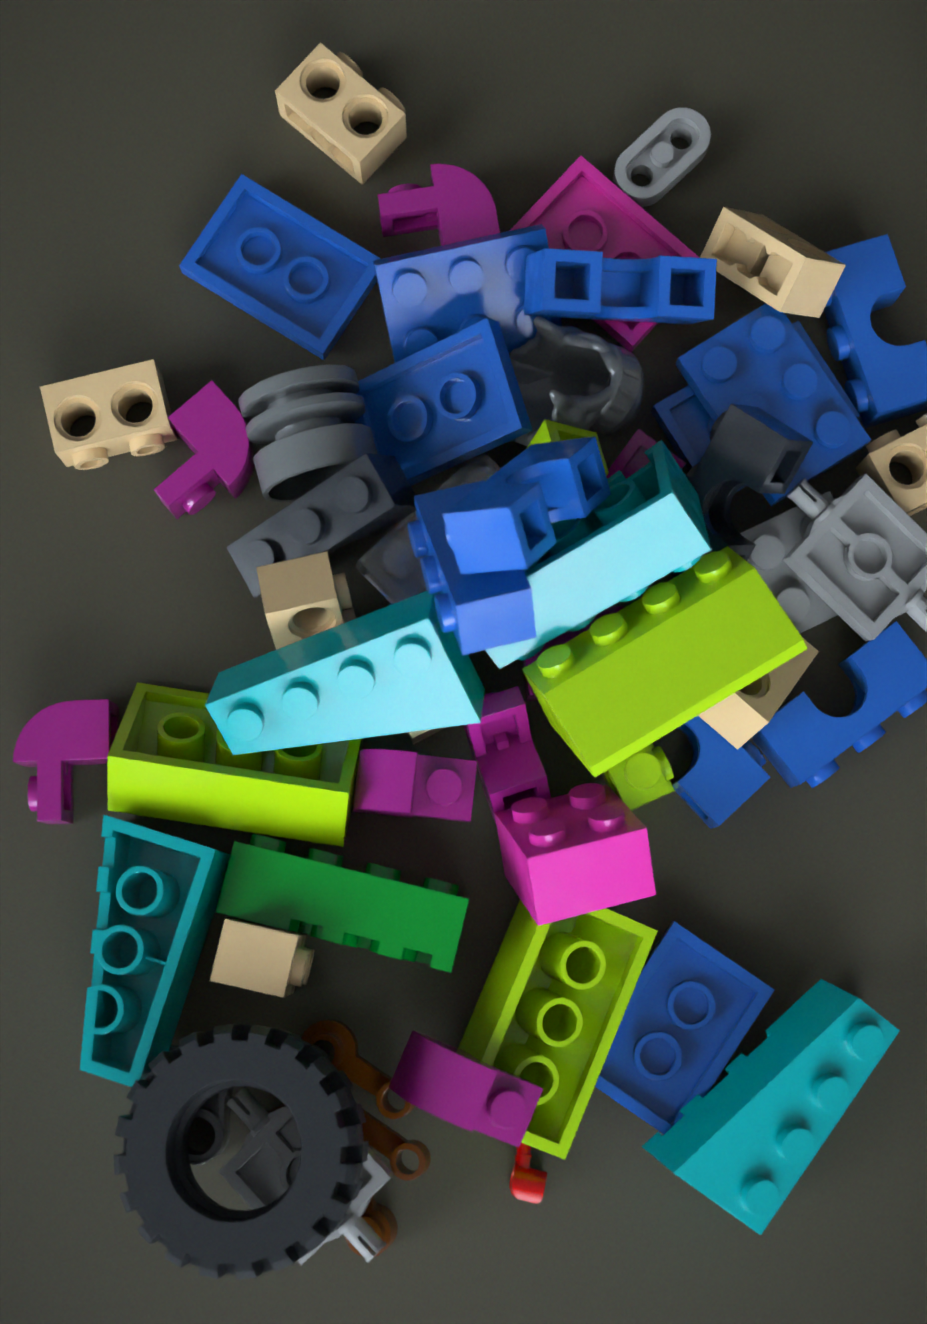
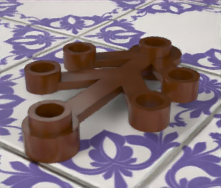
M327 1019L316 1022L305 1030L301 1039L307 1043L319 1046L322 1040H326L333 1045L335 1056L331 1063L338 1071H344L350 1081L376 1096V1105L382 1115L389 1119H399L414 1109L415 1106L406 1100L403 1109H396L390 1105L388 1100L390 1089L388 1087L392 1077L358 1055L357 1039L347 1025L337 1020ZM283 1103L271 1109L268 1113L285 1107L286 1105ZM363 1109L366 1120L365 1123H362L363 1139L368 1141V1145L390 1159V1167L393 1173L398 1178L406 1181L414 1180L424 1174L431 1162V1155L427 1146L419 1140H407ZM405 1149L412 1150L417 1154L419 1158L417 1170H410L403 1164L402 1152ZM373 1195L365 1213L361 1217L387 1243L375 1255L378 1256L395 1241L398 1225L392 1211L386 1206L376 1203ZM345 1237V1240L350 1249L357 1255L362 1256L360 1252L352 1245V1243Z

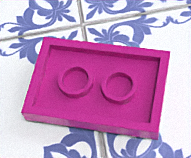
M580 156L511 228V230L542 224L546 228L549 249L603 252L604 258L649 259L660 255L700 258L583 156ZM592 319L630 352L658 324L652 322Z

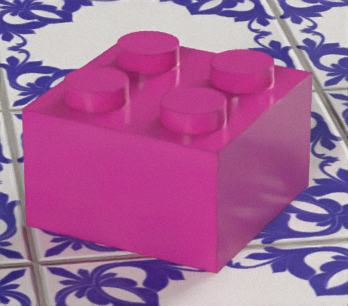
M581 784L573 787L569 794L547 800L538 797L525 798L515 802L510 809L494 812L505 877L538 926L656 895L647 827L607 784Z

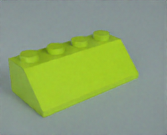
M727 546L720 551L702 556L692 568L672 580L650 587L640 599L620 611L598 618L590 626V629L568 642L548 648L540 654L536 661L524 667L522 671L551 726L595 778L807 650V646L755 567Z
M137 682L107 756L109 811L313 843L344 846L353 806L359 750H362L363 738L233 755L205 706L209 693Z
M519 901L458 1048L484 1063L531 1081L543 1088L521 1143L564 1160L566 1159L658 932L657 930L607 908L538 926L522 901Z

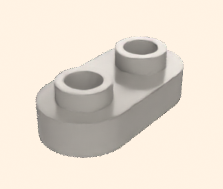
M685 107L674 108L664 113L618 157L613 174V183L641 207L658 202L704 158L711 139V131L707 120L699 112ZM683 138L688 142L689 147L677 149L671 144V140ZM636 174H643L648 177L650 184L638 186L633 183L631 177Z

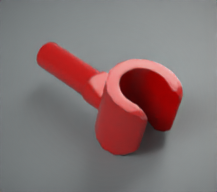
M521 1143L519 1148L516 1147L515 1164L509 1181V1189L516 1199L534 1204L540 1203L545 1190L547 1172L529 1167L532 1156L531 1146Z

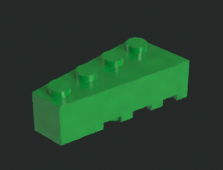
M252 834L250 844L234 841L216 912L287 931L310 934L312 937L341 945L369 949L368 951L399 960L429 964L430 968L451 973L469 899L457 896L459 885L425 877L423 887L399 882L402 871L368 862L365 873L342 868L344 856L312 848L309 849L307 859L285 854L287 842L257 834Z

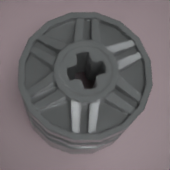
M331 364L303 367L262 380L245 390L239 397L238 402L243 419L249 421L245 427L249 441L258 445H267L260 449L253 457L265 500L294 502L365 453L378 454L371 427L363 424H352L366 412L363 397L356 395L360 388L355 369L346 365Z

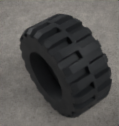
M230 1024L215 1026L213 1030L190 1034L179 1040L178 1047L172 1051H162L148 1064L152 1070L144 1080H136L127 1095V1098L133 1102L129 1114L121 1115L118 1118L115 1136L124 1137L123 1153L113 1155L115 1175L124 1173L128 1191L119 1194L127 1213L134 1210L138 1212L144 1223L137 1231L149 1245L159 1241L168 1249L164 1258L179 1267L189 1263L199 1267V1275L219 1279L228 1274L236 1275L237 1279L240 1280L256 1278L272 1270L277 1272L295 1263L321 1245L340 1226L347 1216L346 1211L351 1202L357 1198L364 1180L360 1178L363 1162L367 1161L368 1141L363 1139L362 1123H365L366 1120L362 1105L356 1104L350 1090L353 1087L351 1081L344 1071H338L330 1062V1055L319 1046L311 1045L302 1040L300 1035L286 1030L260 1025ZM237 1086L259 1088L279 1098L293 1114L301 1138V1160L294 1180L287 1190L275 1201L253 1210L230 1209L212 1200L198 1184L192 1172L188 1155L190 1129L201 1106L217 1093Z

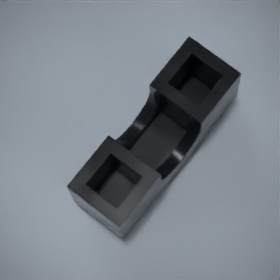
M731 404L728 410L723 412L714 422L710 431L711 442L701 461L690 469L686 477L699 495L711 550L702 556L720 551L728 546L747 561L756 544L742 536L732 523L730 505L733 496L744 484L758 493L785 494L813 441L759 407ZM687 570L681 572L672 571L669 574L673 577H677L678 575L682 574Z
M365 453L228 545L227 549L253 597L262 598L256 567L326 551L329 556L353 541L365 537H376L416 511L414 502L416 494L395 456Z

